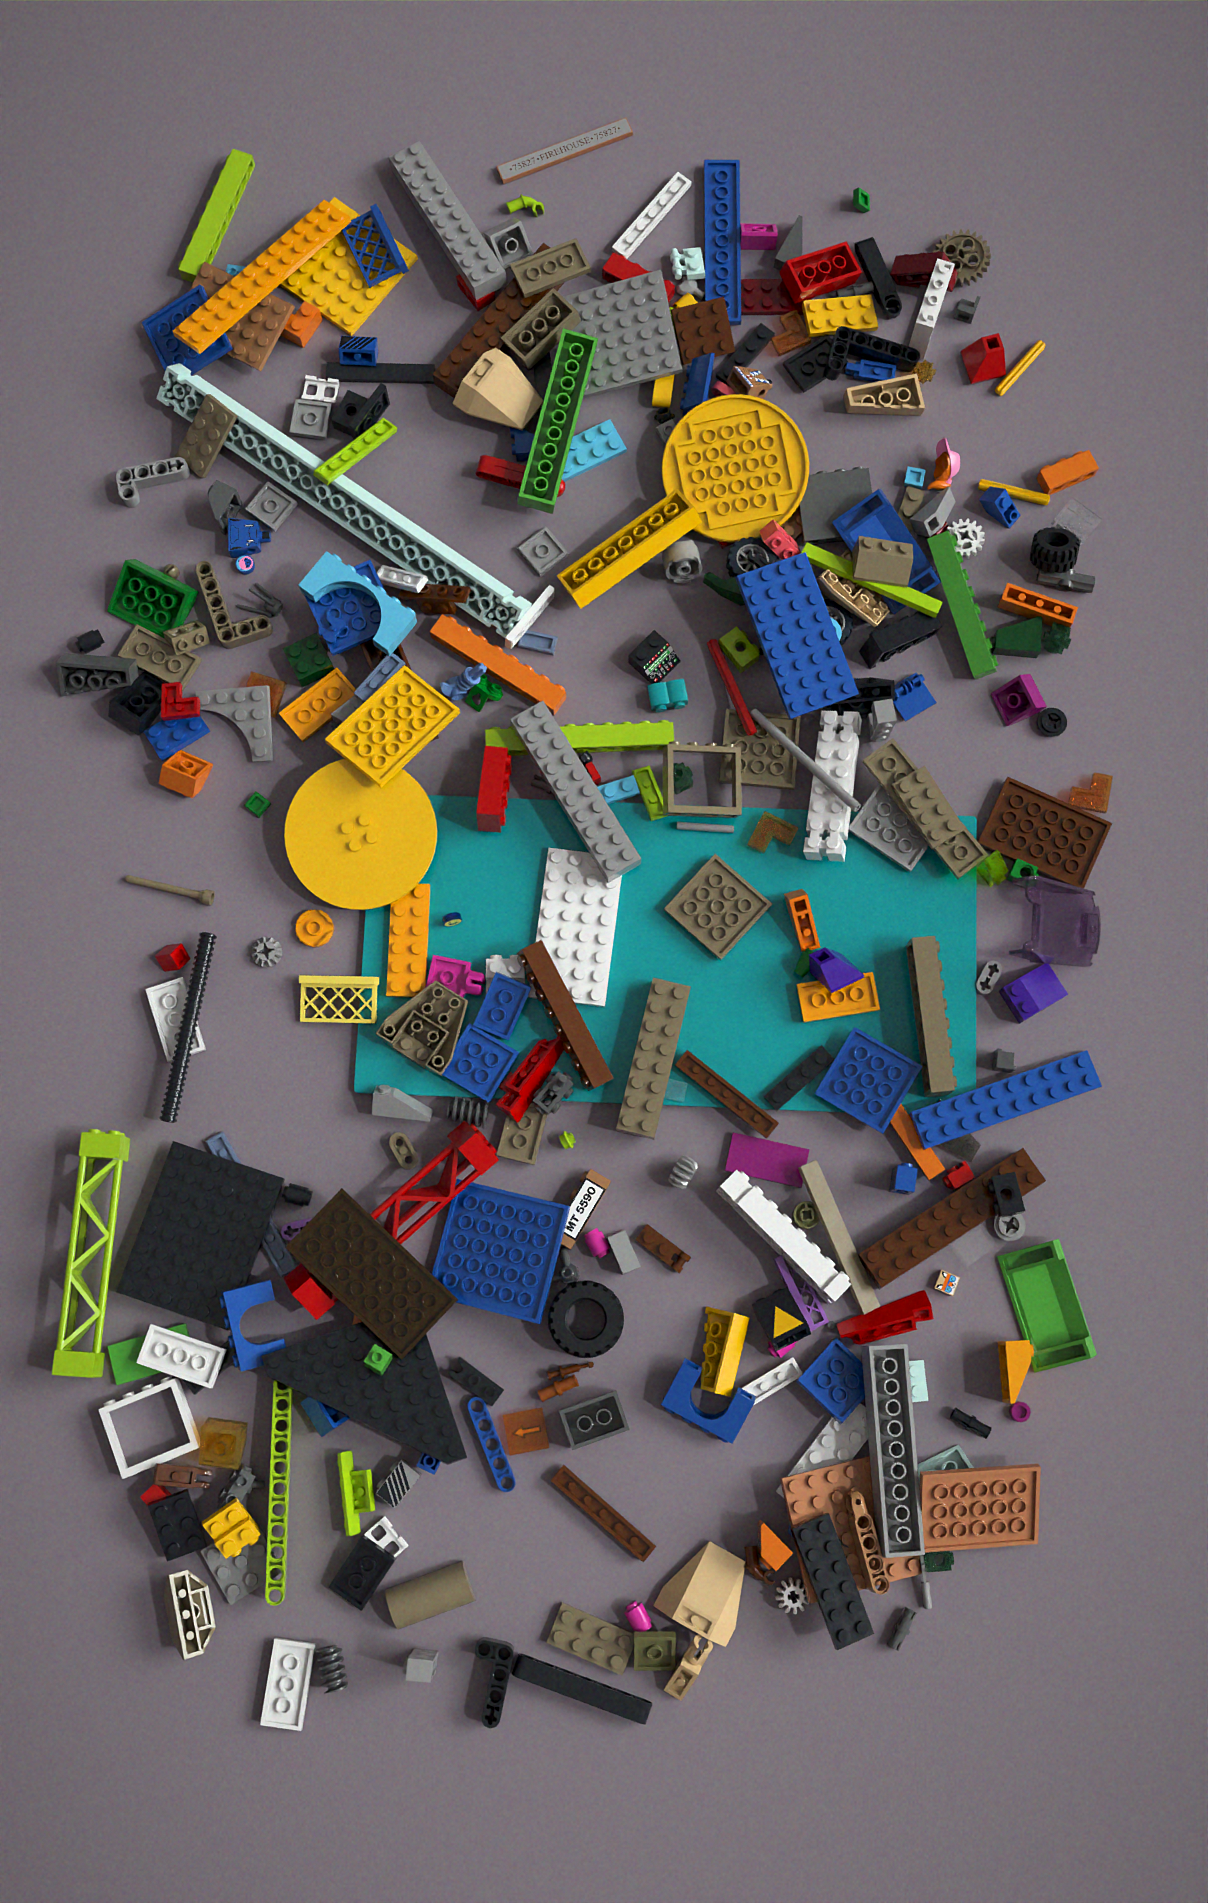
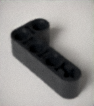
M483 1637L478 1640L475 1646V1654L482 1660L493 1662L482 1713V1723L487 1728H494L501 1719L514 1656V1647L507 1641ZM482 1643L488 1644L490 1651L482 1653L479 1650V1645ZM501 1648H508L510 1656L507 1658L501 1657L499 1650ZM497 1669L505 1671L506 1676L503 1679L495 1676ZM497 1690L502 1696L499 1700H494L491 1698L490 1693ZM493 1706L495 1707L494 1717L496 1718L493 1721H489V1716L486 1715L490 1714L491 1707Z

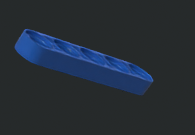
M474 1397L468 1402L469 1414L499 1489L503 1492H510L516 1485L513 1471L485 1401L480 1397ZM474 1400H479L482 1403L481 1411L474 1412L471 1409V1404ZM486 1419L489 1421L490 1428L487 1431L480 1430L478 1426L480 1420ZM493 1438L497 1441L498 1445L495 1450H489L486 1447L488 1439ZM498 1457L505 1461V1466L502 1469L494 1467L493 1462ZM504 1477L512 1479V1486L508 1489L503 1488L501 1485V1480Z

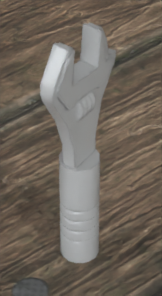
M919 1555L920 1569L923 1577L921 1589L924 1609H931V1594L929 1581H926L924 1555Z

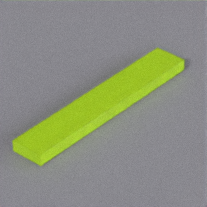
M383 417L315 469L313 475L328 486L397 432V427Z

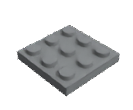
M261 1528V1535L258 1541L253 1545L247 1544L242 1547L241 1553L236 1557L230 1556L226 1559L214 1543L200 1551L230 1605L266 1583L267 1538ZM272 1549L273 1557L277 1558L275 1552ZM273 1568L271 1577L274 1578L282 1573L281 1570Z

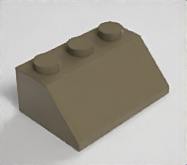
M859 536L852 550L853 579L907 588L913 563V544Z

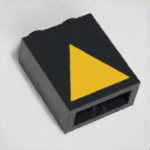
M788 1287L778 1289L772 1295L760 1298L752 1304L754 1313L775 1352L811 1335L809 1325Z

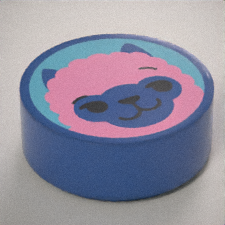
M241 555L236 560V568L241 574L247 575L253 572L255 563L252 557Z

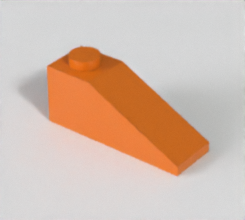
M803 889L785 893L784 897L801 952L805 951L806 948L810 950L820 948L808 894Z

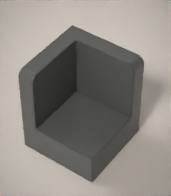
M977 296L975 303L961 299L954 319L971 324L980 297Z
M999 1048L994 1051L992 1071L1012 1073L1016 1070V1066H1013L1014 1053L1004 1052Z

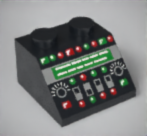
M655 630L628 655V663L651 684L660 683L681 662L670 644Z

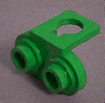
M483 674L480 677V682L472 687L465 702L480 712L488 698L494 701L501 700L503 696L502 688L496 683L492 684L487 680V676ZM478 693L481 695L479 705L475 704L472 700L473 695Z

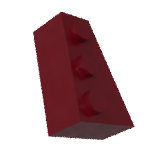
M941 251L898 255L895 257L890 275L897 285L917 288L920 285L928 286L937 258L948 262L950 260L945 252ZM955 268L947 287L948 292L953 291L958 272Z

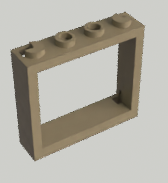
M671 741L664 746L663 815L737 818L741 816V747H735L734 744L717 746L716 743H706L705 746L698 745L697 742L680 745L678 741ZM673 752L732 754V807L674 805Z

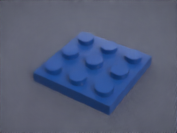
M469 1023L456 1044L452 1061L442 1076L490 1103L518 1057L519 1052Z
M837 1338L828 1345L796 1381L840 1425L865 1398L863 1364Z

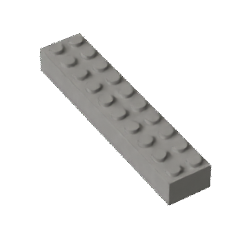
M418 141L389 156L393 174L457 272L463 278L474 298L478 300L507 285L506 271L421 142Z
M544 701L511 718V727L607 882L609 883L641 864L640 855Z
M908 1344L861 1347L875 1530L881 1553L884 1558L925 1555Z

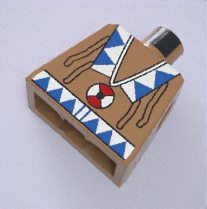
M733 366L726 381L736 394L750 395L764 399L768 390L772 388V381L766 379L759 370Z

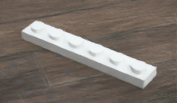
M677 172L612 246V251L628 259L691 187L692 181Z

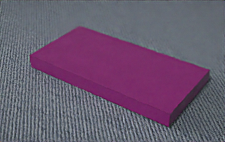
M733 1132L725 1171L734 1173L736 1170L739 1172L743 1171L749 1177L802 1188L803 1179L798 1167L807 1164L810 1149Z

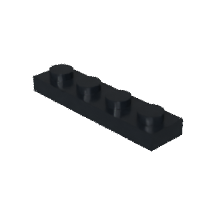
M760 323L716 373V378L729 386L726 381L733 366L747 368L774 338L775 333Z
M821 1045L771 1089L764 1098L777 1112L835 1059Z

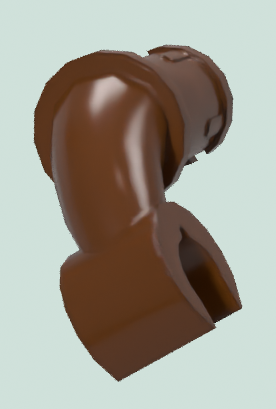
M757 1546L744 1547L746 1555V1566L744 1567L747 1568L754 1578L762 1581L764 1584H774L776 1581H768L766 1576L775 1572L771 1570L763 1571L759 1568L761 1566L758 1565Z

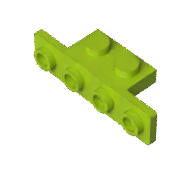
M345 1451L337 1454V1464L340 1474L339 1484L342 1493L344 1528L346 1536H352L361 1533L359 1513L376 1510L371 1469L354 1471L352 1451Z

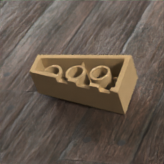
M917 373L846 388L843 395L847 413L921 416L925 410Z

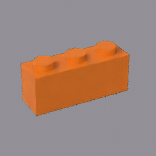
M1090 450L1078 451L1068 459L1062 458L1052 466L1046 465L1042 467L1036 479L1044 494L1052 495L1094 477L1099 467Z

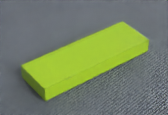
M650 765L632 770V775L635 777L650 821L668 816L663 815V797Z

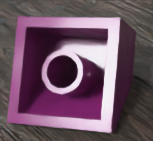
M1031 674L1019 675L991 693L1006 726L1027 719L1047 707Z

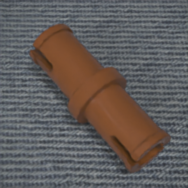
M575 1374L561 1381H553L554 1384L537 1391L541 1401L544 1402L556 1395L561 1396L563 1392L578 1387L579 1383Z

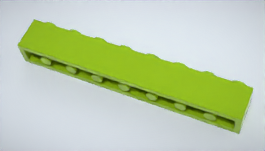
M232 149L230 155H227L225 167L219 173L217 184L213 186L211 198L206 202L203 215L199 217L198 227L192 233L190 244L186 246L185 256L178 264V271L183 280L193 283L203 263L212 264L255 168V162L251 154Z

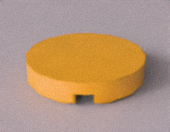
M318 909L307 910L297 919L295 931L303 944L315 948L329 942L333 936L334 926L333 921L324 911Z

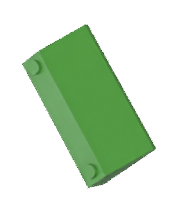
M1059 1239L997 1256L1023 1339L1030 1340V1344L1033 1345L1034 1356H1031V1363L1034 1373L1091 1359L1096 1356L1097 1353Z

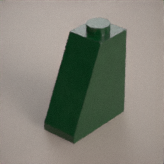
M1038 616L997 630L994 636L990 638L993 647L992 654L1037 658L1041 652L1042 617Z

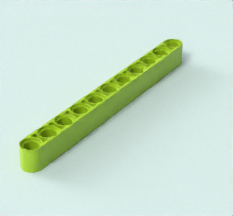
M274 1380L265 1588L266 1601L273 1606L283 1602L286 1595L293 1389L288 1387L286 1390H280L278 1388L279 1381ZM282 1399L288 1402V1407L284 1411H280L277 1408L278 1402ZM280 1420H285L287 1423V1428L283 1432L278 1431L276 1427ZM279 1441H284L287 1446L286 1450L282 1453L276 1450V1444ZM280 1461L286 1466L285 1471L281 1474L275 1471V1465ZM279 1482L285 1486V1491L281 1495L276 1494L274 1491V1486ZM276 1504H281L284 1507V1512L281 1516H277L273 1512ZM275 1525L282 1526V1536H274L272 1530ZM278 1546L282 1549L283 1553L280 1558L273 1557V1547ZM273 1568L281 1570L282 1576L280 1579L275 1580L271 1577ZM272 1590L280 1591L281 1598L279 1601H273L270 1598Z

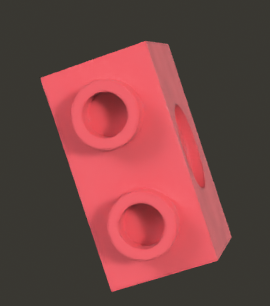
M774 519L759 531L763 542L782 560L801 553L797 542Z

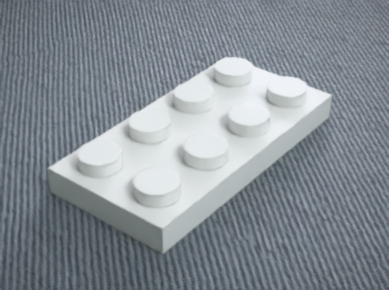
M183 977L145 989L167 1062L174 1061L172 1057L175 1056V1045L178 1044L176 1039L179 1036L177 1034L180 1032L179 1027L182 1025L180 1021H183L181 1016L184 1015V1003L187 1002L185 998L188 997L186 994L188 990ZM199 1025L195 1027L197 1031L194 1033L195 1039L192 1040L194 1044L191 1045L193 1048L190 1051L191 1055L206 1050Z
M150 1324L136 1363L213 1389L227 1349Z
M282 1638L274 1639L260 1725L297 1731L302 1730L316 1643Z

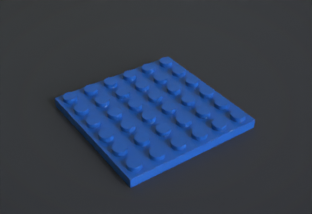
M457 1179L456 1185H458L462 1180ZM470 1183L451 1201L432 1275L458 1299L456 1303L541 1324L570 1206L477 1183Z

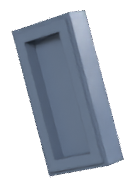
M527 630L519 639L517 648L554 656L558 636Z

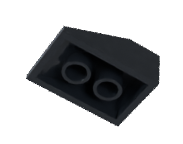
M144 671L131 686H127L110 700L108 716L139 736L153 723L161 712L162 684L165 683Z

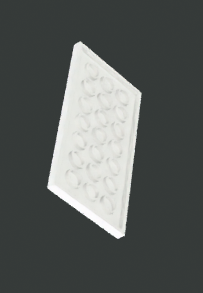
M549 848L536 942L543 941L575 1004L605 1007L622 875L608 883L590 853ZM530 984L532 988L530 990L528 998L537 999L535 995L536 990L533 984Z

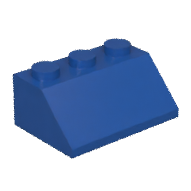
M715 353L693 358L691 366H687L686 376L689 377V380L684 383L683 393H686L685 399H681L680 409L683 410V417L694 407L708 400Z

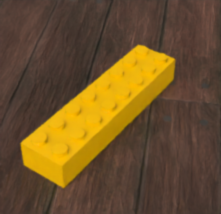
M676 489L556 576L579 608L582 609L676 540L694 529L702 521L695 507Z

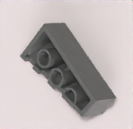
M64 653L56 662L61 696H67L71 693L80 694L90 690L99 691L103 688L112 689L131 686L138 677L137 660L132 658Z

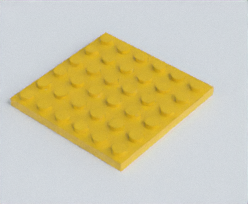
M335 197L329 202L350 216L351 220L361 216ZM365 220L363 226L371 227L372 223ZM352 227L346 231L349 235L355 236L357 228ZM361 229L359 237L366 239L369 231ZM341 230L286 278L280 286L302 302L306 301L320 309L323 317L350 336H353L406 273L403 274L401 271L369 288ZM372 233L370 240L378 242L380 234ZM395 240L408 269H410L418 260L417 254ZM357 241L354 248L362 251L364 243ZM368 244L366 252L373 254L376 246ZM380 247L377 255L385 257L387 249ZM364 256L362 264L369 265L371 257ZM375 259L373 267L381 268L383 261ZM387 262L384 270L390 271L395 268V265ZM371 270L369 275L370 281L377 278L379 272Z

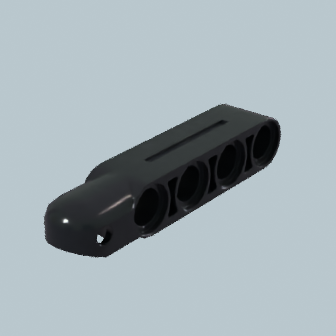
M870 237L855 242L856 255L868 282L872 281L873 294L877 303L880 304L886 317L890 319L898 317L901 313L902 303L875 239Z

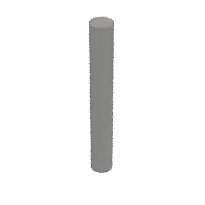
M677 822V829L734 833L733 825Z

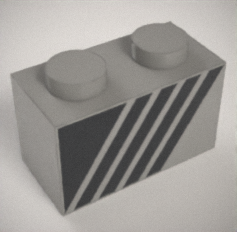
M404 1459L400 1463L396 1461L389 1469L392 1472L387 1479L383 1477L376 1486L379 1489L376 1494L394 1509L422 1475Z

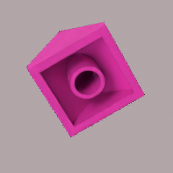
M740 223L741 250L776 249L778 236L776 224Z

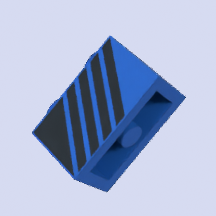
M341 336L338 348L340 364L376 366L378 358L377 337Z
M901 1163L892 1168L889 1192L906 1195L914 1193L918 1168H913V1164Z

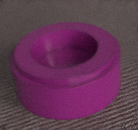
M1018 1401L1010 1406L1009 1414L1014 1421L1025 1422L1029 1419L1031 1411L1026 1403Z

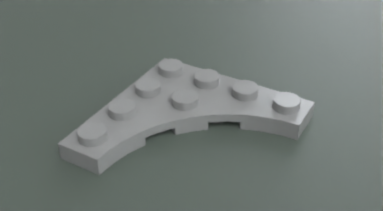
M270 686L196 691V697L198 696L200 699V711L220 713L231 719L242 730L248 740L253 762L273 761Z

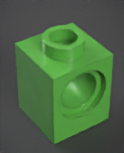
M374 1344L364 1360V1366L382 1376L392 1360V1354Z

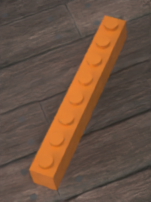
M443 614L440 616L430 630L433 640L474 666L483 663L487 667V674L535 704L544 701L551 714H556L566 699L565 689L561 685H554L543 674L538 675L531 666L519 663L515 656L511 654L508 656L497 645L492 646L486 638L473 634L469 627L465 625L462 627L453 617H446Z

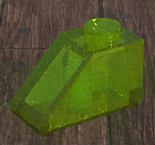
M998 850L988 856L977 868V873L990 887L995 883L999 886L1007 879L1005 875L1009 871Z

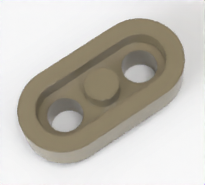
M398 1132L390 1137L389 1145L399 1164L404 1169H414L418 1165L419 1158L410 1140L404 1133ZM398 1140H403L402 1146L396 1145ZM410 1156L413 1160L408 1164L405 1160Z

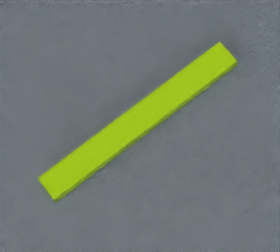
M808 542L801 552H806L809 562L825 570L829 569L830 572L934 618H936L943 603L908 586L906 588L854 580L853 562Z

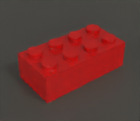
M846 241L787 260L779 274L796 304L855 284L862 271Z
M485 746L476 811L478 831L501 833V827L505 826V809L508 807L507 792L510 791L509 775H512V756L508 755L507 747Z

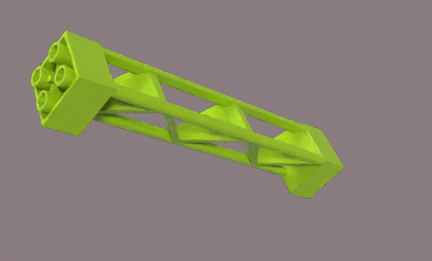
M88 1129V1132L81 1133L80 1157L52 1375L88 1378L103 1376L105 1353L101 1352L105 1309L123 1162H128L130 1138L125 1137V1133H120V1131L108 1130V1134H105L106 1132H101V1130ZM95 1160L111 1161L94 1175ZM114 1170L108 1223L106 1226L91 1201V1195ZM88 1216H90L105 1236L84 1253ZM105 1246L97 1303L81 1274L82 1270ZM80 1292L95 1314L75 1331ZM95 1324L92 1352L72 1350Z

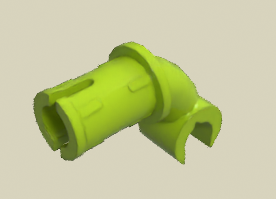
M522 194L519 198L506 202L510 214L524 207L525 209L527 207L532 208L535 217H538L536 209H541L543 215L545 212L543 203Z

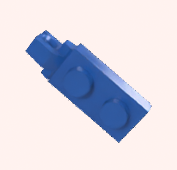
M867 360L856 361V363L847 362L844 374L853 376V378L858 380L878 382L895 378L896 365Z

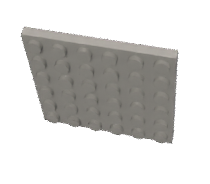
M661 270L563 296L578 311L581 322L571 331L598 338L583 399L683 372Z

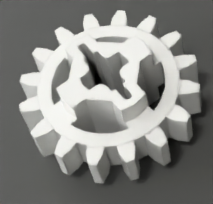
M968 518L966 522L959 519V524L952 522L953 528L947 527V531H949L951 536L955 535L958 543L955 548L957 552L961 553L962 557L966 555L967 559H969L971 553L976 556V550H982L981 545L984 544L985 539L983 537L985 533L980 532L982 529L981 525L976 527V521L971 524ZM973 532L975 533L977 540H975V537H973Z

